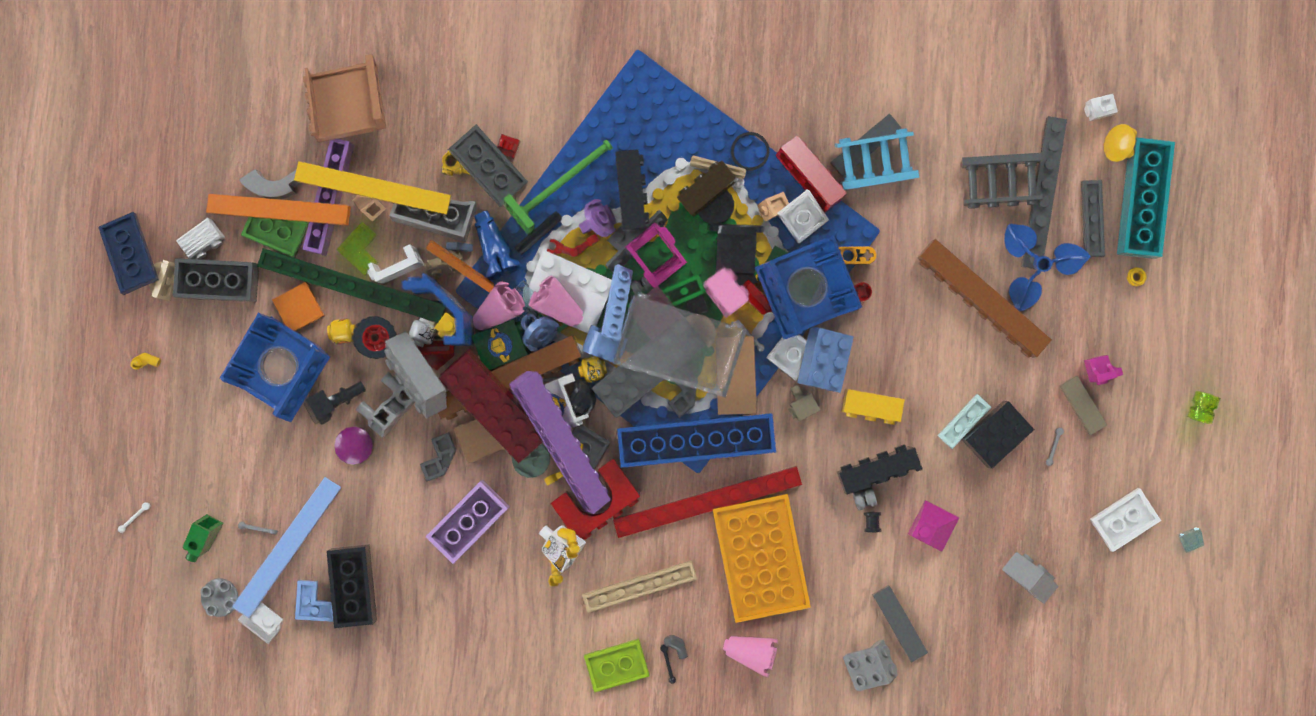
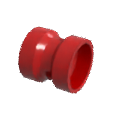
M860 282L854 285L860 302H864L871 297L872 288L868 283Z

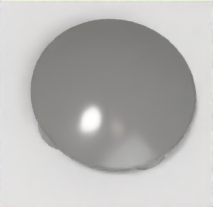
M217 578L209 581L201 588V603L209 616L223 617L234 611L232 606L238 599V592L233 583L223 578Z

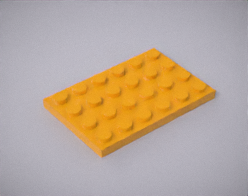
M788 494L712 509L735 623L811 608Z

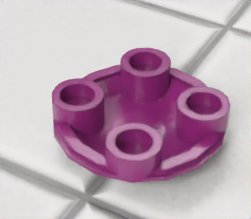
M348 427L342 430L336 437L335 452L339 459L347 464H361L373 452L372 439L363 428Z

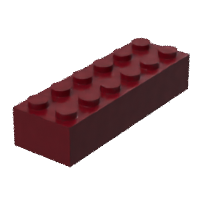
M470 349L464 352L440 374L439 381L518 463L543 443L520 402Z

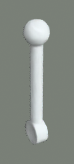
M147 502L143 503L142 508L124 525L118 527V531L120 533L125 532L126 527L144 510L150 509V504Z

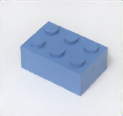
M811 327L797 383L841 393L854 336Z

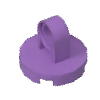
M594 199L585 205L584 213L586 220L578 226L583 234L593 230L596 234L607 237L616 231V228H614L616 219L608 205L603 206L599 199Z

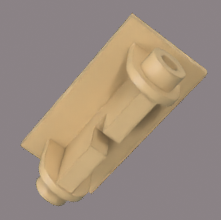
M456 251L452 253L460 260L463 259L461 252L457 253ZM440 258L428 260L424 264L426 274L434 279L441 278L449 273L459 272L446 262L442 263Z

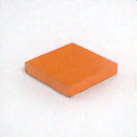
M307 282L272 299L284 324L294 331L325 316Z

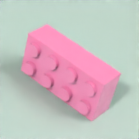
M723 268L705 282L704 289L725 318H727L749 300L747 298L749 293L742 285L740 287L735 282L737 278L730 269L727 271Z

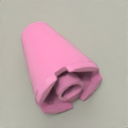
M553 276L547 277L539 285L541 289L538 293L534 291L529 306L569 326L579 325L583 320V311L557 278Z
M501 281L497 283L473 316L474 327L484 331L521 315L524 312L523 307L525 303L520 293L515 288L510 289L507 282Z
M730 636L729 639L725 640L723 650L726 651V655L764 677H769L770 674L766 672L768 669L772 670L777 652L774 643L778 644V639Z

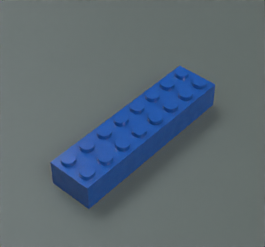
M772 413L617 428L621 468L776 453Z

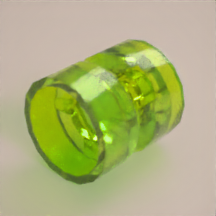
M1195 391L1192 400L1194 406H1190L1187 417L1202 423L1212 424L1215 417L1213 410L1218 408L1221 398Z

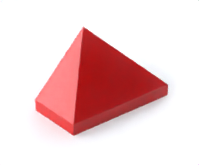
M432 341L430 345L424 344L423 347L416 345L429 366L437 371L454 356L455 346L446 345L444 341Z

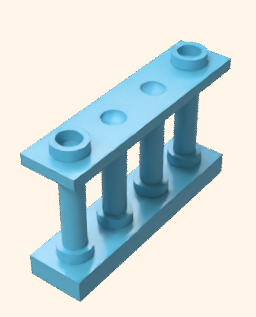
M907 128L896 130V134L854 141H851L850 138L839 139V143L834 144L835 148L842 147L846 173L845 181L840 182L843 189L847 190L919 178V171L913 170L910 167L907 137L914 136V132H908ZM899 138L903 168H901V172L894 173L891 170L888 140ZM880 141L884 171H882V175L875 176V173L872 172L869 143ZM861 144L865 174H863V178L856 179V176L853 175L850 146Z

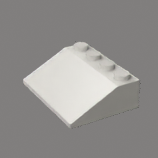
M544 250L524 298L525 306L532 309L529 306L534 291L538 293L541 289L539 285L547 277L553 276L558 279L583 311L581 323L572 327L588 333L591 325L597 326L608 301L612 280Z

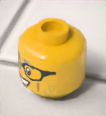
M598 356L583 358L581 361L582 366H578L580 378L584 377L588 383L602 380L605 374H607L605 361Z

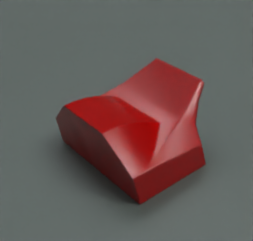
M748 279L743 284V287L749 293L747 296L748 302L762 315L773 313L767 297Z

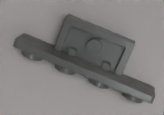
M658 210L649 219L650 224H646V229L654 223L662 228L668 219ZM621 225L607 240L618 250L606 263V266L612 273L617 264L624 267L633 257L625 246L646 229L623 231Z

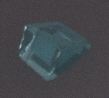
M1193 528L1179 534L1186 553L1204 546L1200 528Z

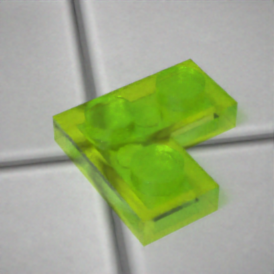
M361 222L336 250L366 276L368 274L367 270L370 269L368 264L371 262L374 264L378 263L365 250L377 237V234L364 222Z

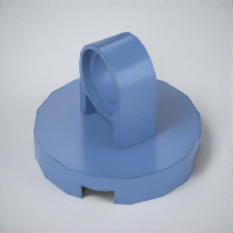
M531 313L526 314L521 320V326L525 330L523 343L530 351H538L537 348L541 346L547 347L558 334L556 328L559 327L558 323L549 316L539 318ZM534 318V322L528 327V321Z

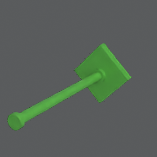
M604 140L600 147L525 206H519L509 194L504 198V207L526 234L529 235L534 230V223L528 217V212L607 150H612V145L607 140Z

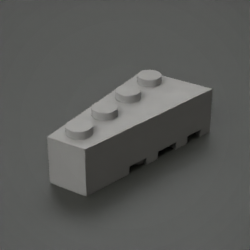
M451 200L448 214L444 215L393 203L390 218L393 222L466 242L477 205L475 201L461 202L459 200Z

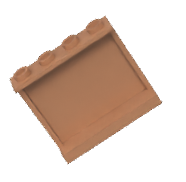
M373 54L365 55L366 63L311 74L308 68H305L306 76H303V82L307 88L305 98L309 104L307 115L309 120H311L309 131L311 136H315L318 143L386 129L378 67Z

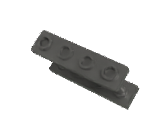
M1042 153L962 157V168H966L969 174L970 199L964 200L963 204L968 206L969 209L980 208V205L986 204L989 208L999 207V204L1007 203V206H1019L1021 202H1027V205H1038L1039 201L1043 200V195H1036L1035 166L1042 161ZM1018 164H1025V167H1027L1028 196L1017 197L1015 168ZM1005 165V168H1008L1009 197L997 198L996 169L998 166ZM986 166V169H988L989 198L977 199L976 170H978V167Z

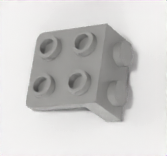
M884 639L875 642L870 648L848 653L843 657L857 691L890 684L898 676L897 667L891 659L889 647L885 644Z

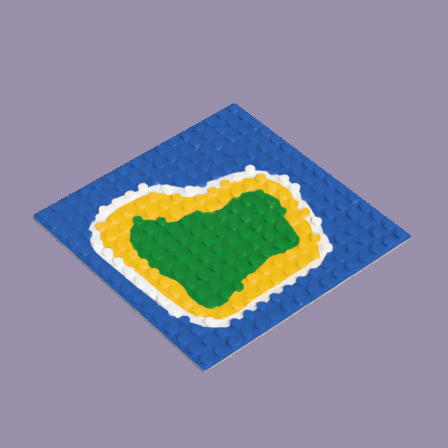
M636 50L519 206H525L600 147L604 140H607L613 149L607 150L528 212V217L534 223V229L555 211L562 216V220L523 255H520L515 250V246L528 235L512 216L508 219L500 233L510 248V258L518 260L521 267L513 272H504L501 260L498 258V264L504 274L490 281L494 283V286L501 281L507 282L509 284L508 287L510 289L515 288L524 300L543 251L556 248L555 243L549 242L550 239H555L564 244V246L575 248L595 233L592 230L583 234L578 226L586 220L584 213L585 205L594 199H599L603 206L608 205L616 219L614 228L617 231L622 225L615 151L639 149V155L643 154L644 166H640L641 174H645L646 185L642 186L643 193H647L648 205H644L645 213L649 212V219L658 210L666 216L668 221L664 227L674 237V246L687 261L686 264L663 281L657 288H653L654 292L695 274L699 275L704 286L707 280L718 273L716 272L717 232L709 231V223L703 221L698 214L693 218L677 197L680 195V190L686 186L690 187L695 183L694 179L700 174L705 175L708 170L691 166L692 156L718 162L723 161L725 164L738 167L732 159L731 147L739 135L749 131L640 50ZM754 135L741 137L734 146V156L742 166L756 167L766 157L765 144ZM770 147L766 163L757 170H746L745 178H737L738 182L728 189L734 200V211L731 217L721 224L761 225L765 227L764 232L756 233L755 267L766 262L774 246L790 253L834 235L838 247H869L880 232L879 228L843 201H840L825 214L829 221L800 244L796 242L779 215L765 222L759 213L757 206L759 203L782 192L785 193L788 202L791 203L805 192L803 187L775 156L777 152ZM615 232L607 237L596 234L600 241L586 248L577 257L563 253L554 255L612 280L613 273L606 266V263L618 250L607 240ZM658 234L637 253L651 273L674 256ZM849 250L844 251V260L851 261L853 253ZM856 250V252H857V259H856V261H859L858 258H859V257H862L863 254H858V253H859V250ZM481 255L472 268L486 277L489 266L484 262L483 255ZM634 257L624 265V267L633 271L631 281H638L644 276V270ZM846 265L849 273L855 265ZM755 269V274H754V275H755V277H756V279H757L758 274H757L756 269ZM467 277L463 279L456 289L458 295L477 309H479L489 295V292ZM823 279L821 280L809 305H812L821 299L824 293ZM761 282L755 283L754 285L766 296ZM631 285L627 304L638 300L634 295ZM704 293L703 297L708 311L699 314L706 316L712 321L715 326V338L747 337L746 333L736 324V321L739 320L760 344L764 345L765 349L761 352L757 350L755 345L757 397L778 369L775 364L766 358L782 338L774 314L766 313L762 315L747 301L725 318L708 294ZM687 300L643 321L647 326L660 333L680 315L686 318L694 313L689 311ZM607 303L596 326L601 329L603 327ZM627 305L620 335L627 338V341L617 364L604 359L607 370L605 377L655 337L647 329L634 323ZM524 306V312L515 318L521 321L523 316L528 313L539 316L534 309ZM534 318L528 321V327L534 322ZM556 320L559 326L561 327L563 323ZM572 326L558 333L549 345L574 335L583 356L579 358L580 362L569 366L566 363L562 365V370L560 371L566 376L573 374V377L578 380L585 379L584 377L580 378L578 366H582L581 361L583 358L594 355L582 351L588 333ZM714 339L709 348L705 345L620 416L633 426L737 417L744 414L718 415L716 342ZM686 364L697 378L695 406L679 418L668 404L669 401L682 392L671 378V375ZM601 380L595 381V382H590V383H588V384L590 385V388L592 389V387H594V386H595L597 383H599ZM595 393L596 398L602 402V400ZM710 459L684 461L682 463L694 472L700 473Z

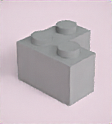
M1016 552L1002 570L1023 586L1031 595L1045 604L1059 587L1054 582L1055 577L1048 573V570L1042 565L1038 564V566H1035L1033 564L1034 560L1027 554L1022 556Z

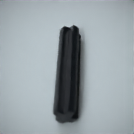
M557 211L552 213L517 244L515 250L520 255H523L562 220V216Z

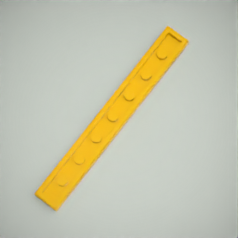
M299 161L294 177L296 182L444 215L448 214L451 195Z

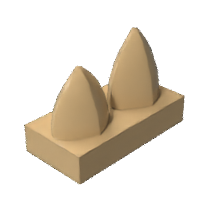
M163 260L154 264L159 280L149 284L152 297L170 301L173 294L175 263Z

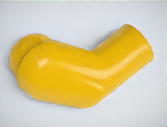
M142 353L132 359L130 366L134 370H138L148 364L158 367L161 363V358L148 353Z

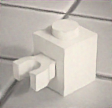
M1113 94L1090 99L1085 103L1086 106L1084 107L1085 114L1089 117L1090 121L1109 117L1118 112Z

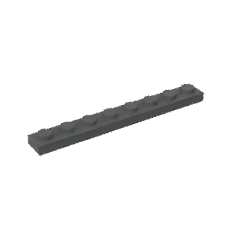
M1050 116L1046 118L1041 147L1042 161L1038 165L1036 177V195H1043V200L1039 201L1038 205L1031 206L1028 227L1032 228L1037 235L1036 245L1029 250L1038 255V257L1045 255L1067 119ZM1027 252L1023 255L1021 267L1035 269L1033 266L1035 259Z

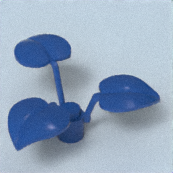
M1009 224L1004 234L1007 251L1015 257H1022L1027 252L1035 259L1033 266L1036 269V272L1029 280L1025 277H1019L1011 283L1009 295L1015 308L1018 311H1023L1033 306L1039 300L1042 294V286L1038 282L1032 281L1041 272L1049 271L1054 262H1056V269L1060 273L1072 275L1078 272L1086 261L1089 260L1090 254L1080 246L1064 243L1055 248V259L1051 260L1046 256L1038 257V255L1029 250L1037 243L1035 231L1026 225Z

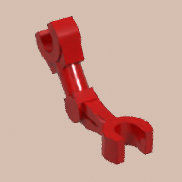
M594 233L575 248L564 246L561 242L550 239L549 242L555 243L556 248L554 250L547 249V251L552 254L563 253L577 257L586 248L599 242L600 239Z

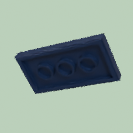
M131 212L98 227L122 295L159 280L136 213Z

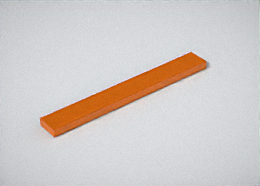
M208 194L206 213L349 226L351 206Z

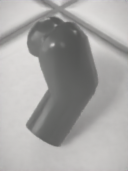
M669 635L664 638V645L676 649L679 659L688 657L683 639L675 635Z

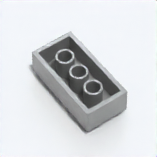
M405 331L385 341L386 364L390 370L393 369L395 371V377L399 384L403 383L408 398H413L418 413H423L427 419L446 409V390L408 333Z

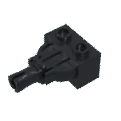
M360 381L346 389L339 388V393L327 397L324 390H321L306 398L304 406L314 424L320 422L322 425L331 420L335 411L334 408L344 402L347 405L350 404L351 399L365 392L366 389Z

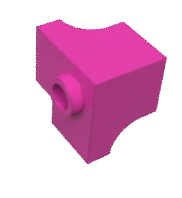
M1108 355L1084 360L1089 381L1096 382L1097 385L1108 383L1109 379L1123 375L1122 368L1114 367L1110 363Z

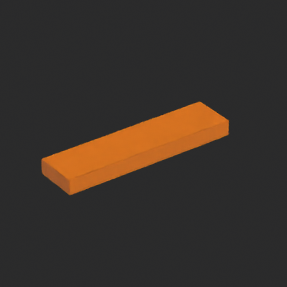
M430 240L427 244L426 249L487 292L490 293L494 288L492 281L433 240Z

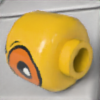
M348 318L333 320L327 326L329 340H332L334 344L351 343L353 341V330L356 328V325L352 324Z

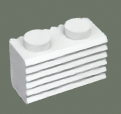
M206 218L176 241L189 259L201 260L211 248L216 249L221 246L222 240L225 237L213 220Z

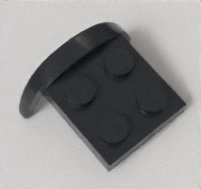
M709 224L708 230L717 232L716 272L725 268L727 271L730 269L733 273L755 274L756 233L764 232L765 227L761 225Z

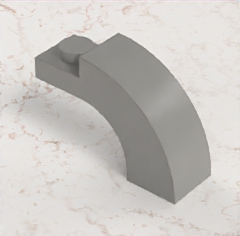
M256 169L239 179L248 190L268 199L291 197L296 194L293 186L298 187L303 184L294 181L296 170L277 181L266 180L261 172Z

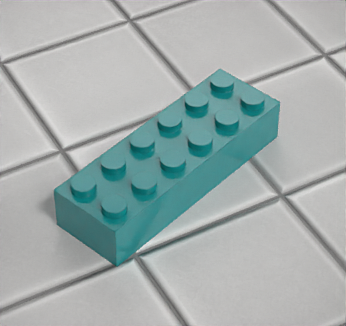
M1137 137L1135 138L1134 155L1127 159L1117 255L1156 259L1163 257L1175 142Z

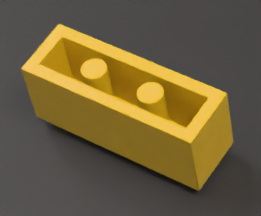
M845 389L841 412H846L847 417L857 418L858 415H863L865 420L876 422V419L880 418L884 419L886 424L895 425L896 421L901 422L905 399Z

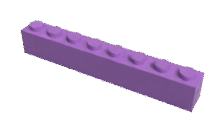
M526 371L509 385L583 510L594 514L611 500L608 496V490L599 481L598 473L592 469L589 457L581 450L580 442L571 433L570 425L561 416L562 411L554 404L553 396L543 385V379L540 374Z

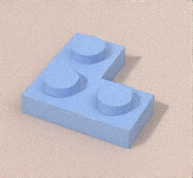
M297 581L296 620L333 622L331 601L317 600L318 581Z

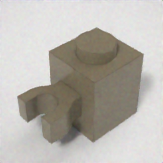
M799 385L790 388L796 399L790 403L791 408L788 409L793 419L797 418L798 421H801L820 411L812 393L803 396Z

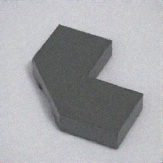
M686 364L671 375V378L682 392L669 401L668 404L679 418L695 406L697 378Z
M450 432L431 439L438 457L420 464L426 482L446 475L456 452Z

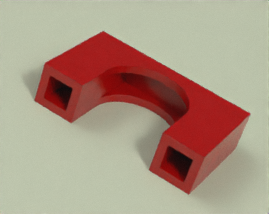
M615 458L598 469L612 491V502L607 510L600 514L585 513L578 507L568 491L550 503L567 528L574 530L576 535L583 540L589 538L592 535L591 531L595 528L600 530L608 524L606 520L612 516L615 519L624 513L622 511L623 508L626 506L631 508L639 502L637 499L640 497L639 492Z

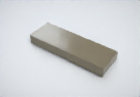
M1078 376L1060 385V388L1089 435L1107 426Z

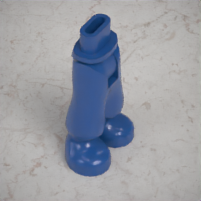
M487 210L474 216L476 221L475 227L484 262L489 266L486 272L487 279L494 280L504 274L502 268L507 273L518 270L521 264L518 260L510 258V248L503 239L493 217H490ZM498 258H500V260H501L502 268H501L500 265L498 264V261H497Z

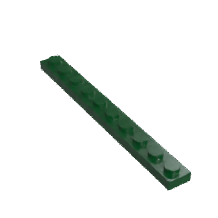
M264 248L257 267L437 323L443 317L446 305Z

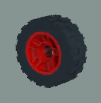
M369 316L356 324L352 340L354 341V347L363 356L370 359H379L386 357L384 352L386 350L385 341L395 337L397 333L394 330V326L388 320L378 316ZM376 334L379 339L372 341L371 336Z

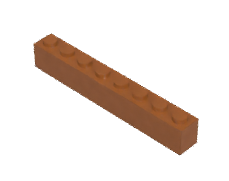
M932 240L917 257L920 260L919 264L923 268L932 270L935 273L934 277L938 281L947 283L949 285L948 289L952 293L962 296L964 298L962 301L967 306H973L977 309V314L982 319H988L992 322L991 326L999 333L1002 331L1007 335L1006 339L1011 344H1017L1022 348L1020 351L1026 357H1038L1052 341L1050 337L938 240Z
M571 335L491 372L509 390L511 388L509 384L526 371L537 372L544 378V373L551 371L553 374L562 370L561 366L566 363L571 366L580 362L579 358L583 355L574 335ZM446 391L447 408L438 412L440 419L446 418L448 421L457 417V412L464 410L465 413L468 412L450 391Z

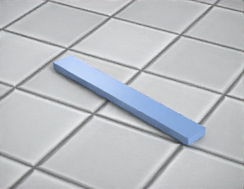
M324 477L232 606L233 609L248 618L251 617L341 490L339 485Z

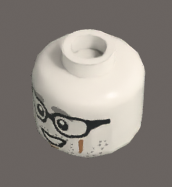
M420 318L413 321L408 335L413 339L415 345L423 347L424 344L430 345L437 329L433 326L434 322Z

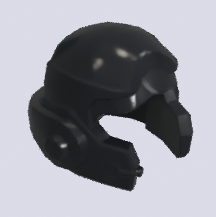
M574 378V389L571 395L567 394L574 414L576 416H583L589 414L594 409L596 396L585 379L578 380Z

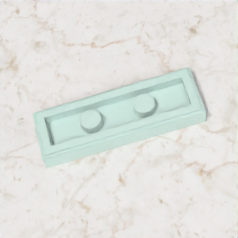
M976 394L937 436L953 449L990 410L991 406Z

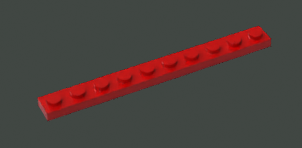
M794 466L615 518L613 522L617 536L621 538L707 513L715 508L738 504L800 486L802 482L798 468Z

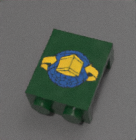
M518 318L471 336L481 362L489 370L531 354L529 348L523 343V332L525 330L522 328L521 321Z

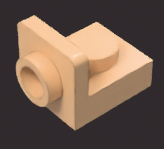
M782 192L763 200L757 206L760 215L766 222L778 216L777 213L786 207L789 202L785 193Z

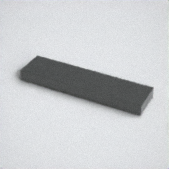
M889 113L858 140L895 134L896 130L902 127ZM880 141L869 143L870 154L880 147ZM861 144L850 146L853 168L863 161ZM842 152L831 164L844 177L846 173Z
M1102 180L1081 181L1084 250L1090 254V257H1104Z
M888 585L872 594L909 660L913 662L927 654L925 646L891 587Z

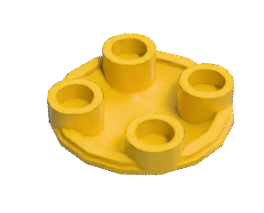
M1120 124L1109 131L1104 141V153L1110 161L1119 162L1126 158L1130 159L1134 155L1136 129L1126 124Z

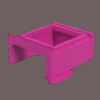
M656 223L652 224L625 246L644 270L643 275L653 288H657L663 281L687 263L674 246L675 239L666 227L661 228ZM658 234L674 256L651 273L635 251Z

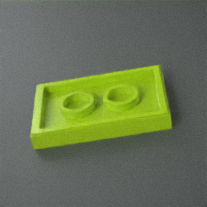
M639 638L584 654L594 693L650 677Z

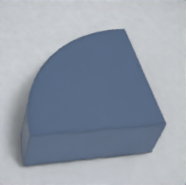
M447 242L446 249L471 252L473 251V244Z

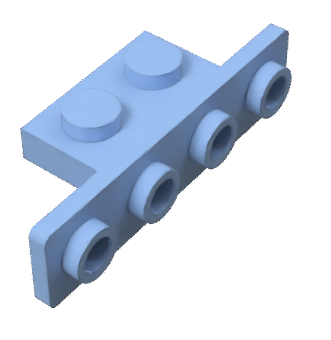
M619 264L614 267L601 331L603 336L615 341L620 339L633 275L632 270Z

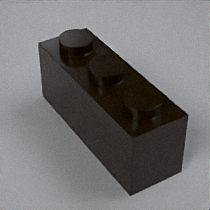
M716 161L709 167V171L705 175L700 174L694 179V184L680 190V195L677 198L694 218L738 182V179L723 161Z

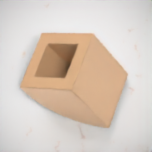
M357 195L352 200L372 222L386 209L377 199Z

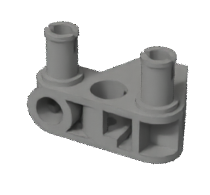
M390 372L382 378L381 382L394 391L393 395L383 402L376 411L367 405L365 401L356 408V411L368 420V426L382 438L390 432L415 403L413 398H403L405 386L403 383L399 384ZM385 411L389 414L386 420L382 417Z

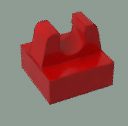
M501 134L497 148L506 157L515 159L520 140Z

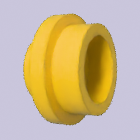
M1135 267L1127 273V281L1132 286H1141L1146 281V272L1142 268ZM1134 274L1139 276L1137 281L1133 278Z

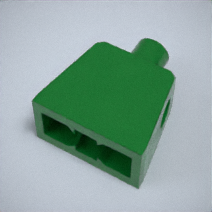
M206 514L192 523L182 546L188 552L185 557L186 560L196 562L198 557L210 550L223 522Z

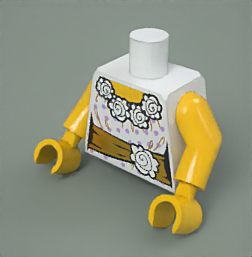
M546 525L539 532L546 540L542 547V552L551 563V573L553 575L549 576V586L557 587L563 581V576L559 574L563 573L574 563L586 542L577 536L574 530L560 526L552 531Z

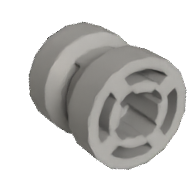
M872 487L866 488L863 492H853L858 511L865 509L866 506L873 507L877 505Z

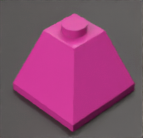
M924 500L908 535L943 551L959 517Z

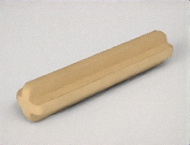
M692 156L690 165L709 171V167L716 161ZM726 164L736 178H745L746 169Z

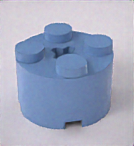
M591 325L582 351L617 364L627 338L620 336V339L615 341L603 336L601 328Z

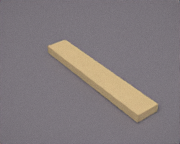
M690 560L584 593L582 597L587 613L697 580V575L693 562Z

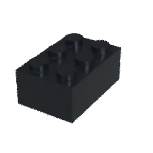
M1002 401L961 440L987 468L992 469L1035 429L1009 401Z

